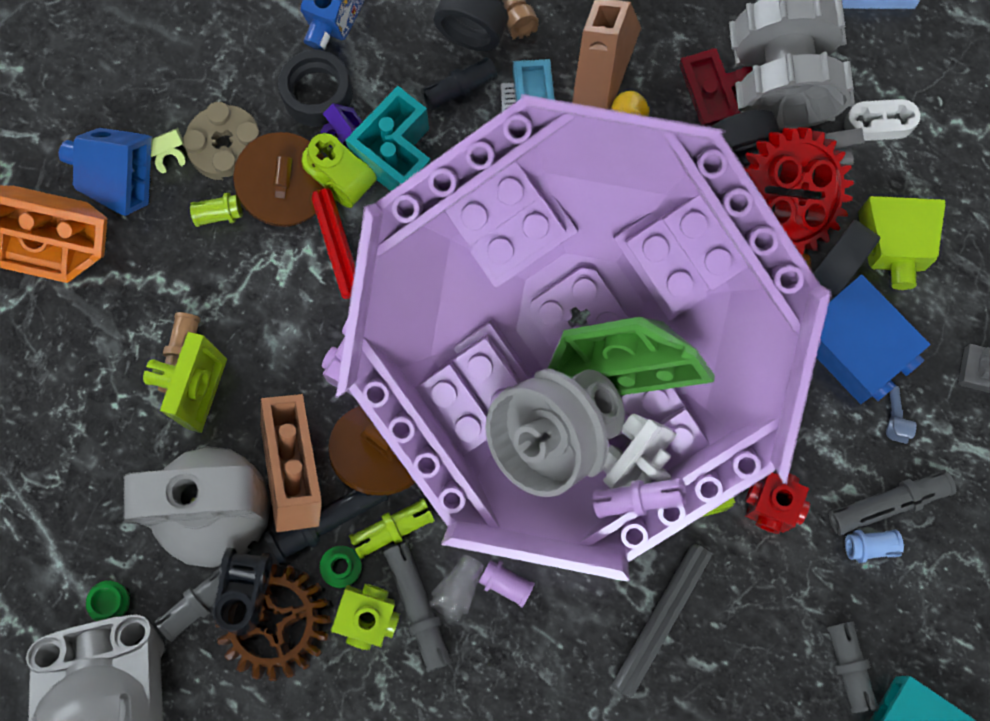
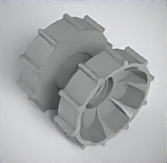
M761 0L754 4L747 3L746 9L735 21L729 22L731 47L735 52L736 65L752 66L753 69L742 82L735 83L738 110L741 113L750 110L772 111L780 131H783L785 127L807 128L826 121H835V117L848 106L855 105L850 61L841 62L829 56L840 45L847 44L842 0Z

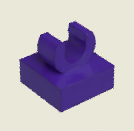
M332 103L323 113L329 123L323 126L320 133L333 136L337 133L338 140L348 149L346 139L363 121L353 108Z

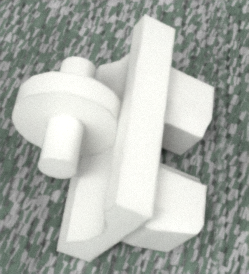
M631 414L622 429V432L632 440L631 444L625 452L613 445L608 447L607 460L603 469L606 477L603 479V482L611 489L631 486V482L642 480L647 484L651 483L654 479L658 482L671 479L670 474L663 468L671 458V455L665 450L677 434L665 425L651 419L647 420L637 414Z

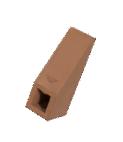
M619 0L594 1L583 30L572 104L605 110L611 109L641 30L631 2Z

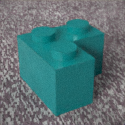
M397 86L346 139L348 150L357 158L363 160L374 171L377 177L376 180L390 191H393L431 163V159L414 146L429 130L427 108Z

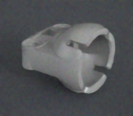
M209 446L183 453L162 471L131 473L124 476V521L139 523L151 528L153 535L160 545L170 555L185 564L209 568L218 567L221 565L226 548H235L237 553L246 554L250 551L248 545L252 541L258 542L268 527L272 503L267 481L249 460L231 449ZM196 484L198 487L197 498L191 504L183 505L181 493L187 486Z
M127 615L104 619L39 638L31 645L26 656V662L30 668L28 721H164L161 656L164 653L165 647L163 639L150 622L141 615ZM143 638L140 643L134 645L139 639Z

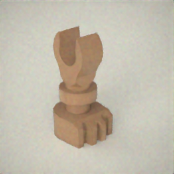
M502 0L508 13L507 27L512 39H516L517 36L521 39L524 35L530 36V32H537L538 18L532 6L527 5L525 0Z

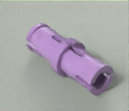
M676 478L675 480L647 484L642 480L632 481L631 486L606 490L598 489L594 491L593 499H599L600 502L593 503L594 510L598 518H604L605 516L632 512L637 516L648 515L649 510L677 506L685 507L687 505V497H682L681 493H686L683 479Z

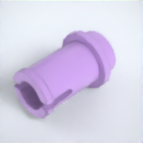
M490 560L479 583L486 586L484 589L486 592L492 589L519 604L520 607H523L535 583L502 567V561H499L497 564Z

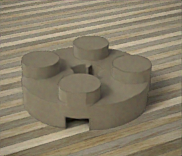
M214 102L190 122L183 137V145L193 166L201 174L214 180H223L222 177L234 175L235 164L240 153L251 141L260 137L261 134L256 121L248 112L236 106H227L223 102ZM231 136L229 139L233 143L229 148L226 146H221L219 149L214 147V145H217L216 140L218 138Z

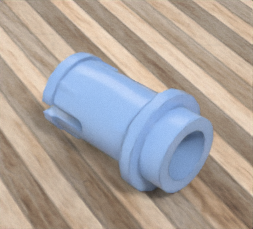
M855 530L845 538V550L848 558L856 560L858 563H865L868 559L878 557L902 556L901 552L904 550L903 539L898 530L864 533L862 530Z

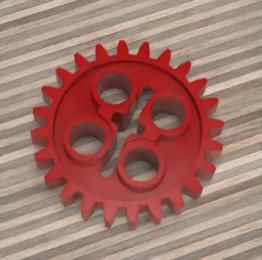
M785 127L782 133L770 132L769 142L758 140L756 145L759 153L747 152L745 156L750 162L749 168L743 167V169L769 208L772 209V206L775 204L774 216L800 255L803 256L805 249L817 250V240L827 243L830 241L828 229L840 230L836 218L837 216H848L846 210L842 208V203L852 201L853 197L844 194L845 188L854 184V181L844 179V174L852 167L851 165L840 163L846 153L845 151L834 150L837 143L836 140L826 139L824 132L812 131L811 128ZM782 165V171L778 177V169ZM814 169H815V176H814V179L812 180V174H813V171H814ZM776 186L797 190L803 189L821 192L822 195L818 199L796 195L786 196L777 193H765V187ZM807 209H808V215H807V217L805 218V213H806V211H807Z

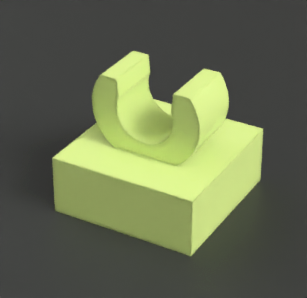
M178 128L152 138L151 157L156 156L155 165L162 174L167 172L163 158L168 154L176 156L180 166L185 165V155L180 149L176 148L183 145V139Z

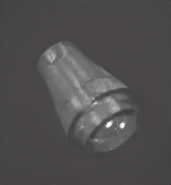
M463 555L458 564L432 591L434 597L430 605L442 615L459 621L463 614H468L479 577L484 569L483 564L473 557Z

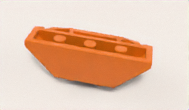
M0 185V268L69 283L104 257L107 217L88 202L17 186Z

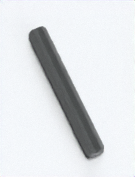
M693 544L688 549L613 681V688L627 697L634 696L711 559V553L707 549L697 544Z

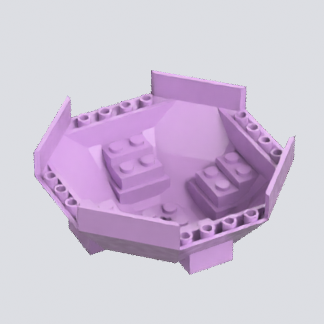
M521 95L522 98L382 199L365 206L336 398L348 389L447 525L448 528L442 545L630 581L628 562L772 472L777 471L786 485L831 291L819 284L722 137L721 133L724 132L723 130ZM577 307L580 311L587 309L590 312L586 317V324H573L570 321L572 318V308ZM634 317H645L663 321L700 353L715 374L714 383L620 396L625 412L624 423L631 414H637L647 420L651 419L665 425L677 434L665 450L671 455V458L663 468L670 474V480H675L676 478L683 479L686 493H681L682 497H687V505L685 507L677 506L649 510L648 515L637 516L632 512L598 518L593 503H599L600 501L599 499H593V493L598 489H611L603 482V479L606 477L604 471H601L594 477L587 475L559 495L551 497L536 496L522 490L504 475L496 464L488 446L486 418L492 402L509 386L514 387L522 381L534 378L536 372L547 369L561 335L567 329ZM621 430L616 437L608 440V447L613 445L625 452L632 440Z

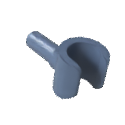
M895 386L889 392L892 411L886 428V435L891 440L907 444L909 439L914 438L917 425L914 421L903 419L899 386Z

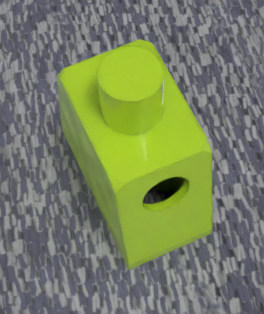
M870 196L859 210L860 223L881 237L867 257L869 266L872 269L891 270L893 289L908 290L917 286L916 271H925L937 260L945 200Z

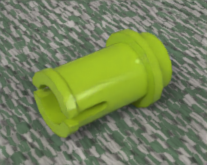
M229 192L224 193L222 198L190 203V213L196 227L225 220L235 223L236 218H242L243 216L242 205L237 195L231 196Z

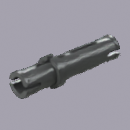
M945 469L919 480L912 481L907 479L900 482L899 487L865 498L845 507L830 510L829 519L834 531L841 536L854 529L870 525L901 512L910 510L914 513L922 510L925 504L956 494L955 482L950 473L946 472Z
M403 543L400 545L401 548L397 545L384 551L383 554L389 564L411 625L408 628L410 637L416 638L426 666V672L429 673L436 668L445 667L453 663L449 656L439 629L442 622L440 617L434 616L409 549V543Z

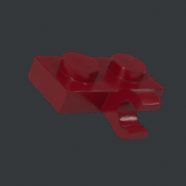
M717 48L680 59L679 66L701 127L711 128L723 119L741 113L738 110V104L734 96L736 94L735 83L742 82L746 75L753 71L752 66L743 67L726 74Z

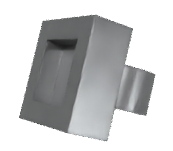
M863 128L825 134L826 139L837 141L834 150L845 151L846 154L840 163L853 165V153L850 147L864 143Z
M969 344L964 348L958 385L990 393L989 347L985 348Z

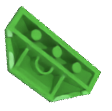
M634 317L564 330L547 368L558 371L570 378L584 370H595L606 376L613 383L620 396L714 383L715 374L692 345L663 321L645 317Z

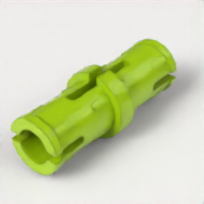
M424 498L392 515L387 512L381 515L383 520L355 534H350L349 538L354 546L370 539L369 542L355 548L359 558L363 559L364 556L393 541L396 545L403 541L402 536L430 522H435L430 510L414 518V515L428 509Z

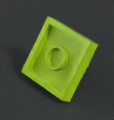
M188 332L176 366L151 359L146 367L153 369V372L144 371L143 381L147 385H155L167 389L160 408L162 413L184 428L202 433L227 358L205 336Z

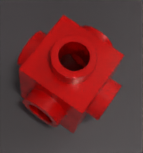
M772 472L750 486L745 502L749 503L745 517L756 521L755 525L774 534L784 533L794 528L796 524L802 525L810 508V502L805 500L809 488L798 484L800 479L788 473L785 485L778 472ZM776 495L786 499L784 506L778 504Z

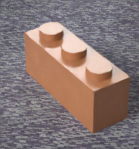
M303 394L261 398L260 427L276 532L319 527L322 501Z

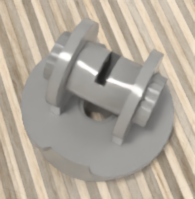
M540 370L535 373L534 378L522 381L514 387L509 386L492 402L486 418L488 446L500 470L516 486L536 496H556L567 491L587 475L594 477L603 471L608 455V440L616 437L624 425V406L616 387L600 372L584 370L570 378L555 370Z

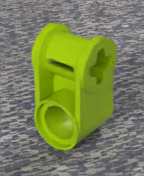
M323 133L313 137L302 154L301 162L304 170L324 188L331 189L334 199L344 207L352 208L376 182L377 177L374 171L331 134ZM324 152L328 157L320 160L316 155Z

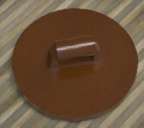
M274 132L254 139L242 150L234 168V187L240 203L249 214L266 224L281 227L301 224L316 215L312 202V193L316 190L324 189V187L309 175L302 166V154L308 147L309 140L292 133ZM322 153L316 155L320 160L325 158Z
M361 406L348 411L338 420L330 434L328 452L334 472L346 485L361 493L382 496L401 492L416 483Z

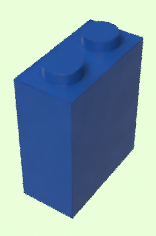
M861 274L828 303L816 358L862 404L872 396L878 402L896 386L891 379L900 371L907 376L925 361L919 354L931 344Z

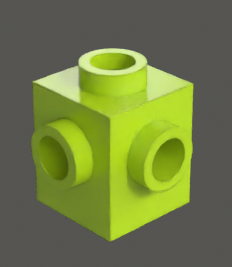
M365 584L363 590L346 585L331 632L347 636L346 643L356 648L370 650L371 645L381 647L384 636L393 637L400 613L393 611L395 603L394 600L387 598L389 591L370 584ZM364 612H370L375 618L371 621H364L360 615Z

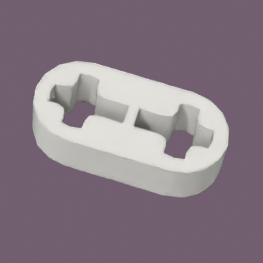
M909 100L863 101L851 108L844 120L845 130L863 128L864 141L900 139L911 134L918 125L920 111ZM896 113L900 114L901 119L908 120L905 125H901L900 119H893ZM859 115L863 116L864 121H871L868 127H864L862 121H856Z

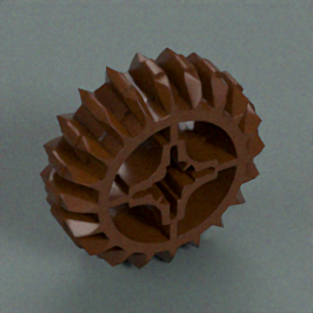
M272 563L271 577L265 591L258 626L246 635H236L228 632V634L222 635L217 639L219 645L233 644V647L224 655L226 660L231 661L240 655L242 656L236 667L239 672H245L253 663L251 672L253 679H261L266 667L269 681L278 680L280 667H282L287 678L294 677L296 670L293 662L296 661L302 669L307 670L311 665L305 656L306 652L308 651L316 657H320L323 653L319 647L313 644L315 639L329 640L330 634L318 631L319 624L332 623L331 616L319 615L318 610L330 605L329 600L324 598L314 601L313 598L322 590L321 585L316 583L306 589L305 587L309 583L311 576L303 572L294 581L296 568L291 565L284 569L281 577L279 565ZM271 588H289L300 597L303 604L296 607L282 608L277 598L272 595ZM238 602L229 609L228 620L231 625H237L243 621V615L246 610L244 602ZM271 609L274 610L276 615L288 616L277 624L278 631L276 634H274V629L259 628L271 620ZM307 617L304 635L298 645L290 651V629L294 624ZM264 635L268 638L271 647L276 649L278 657L269 659L257 654L250 648L246 639Z

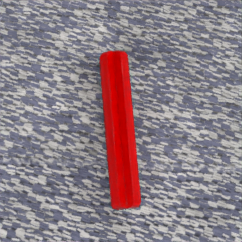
M329 188L316 190L312 193V202L339 290L343 299H351L356 266L333 192Z

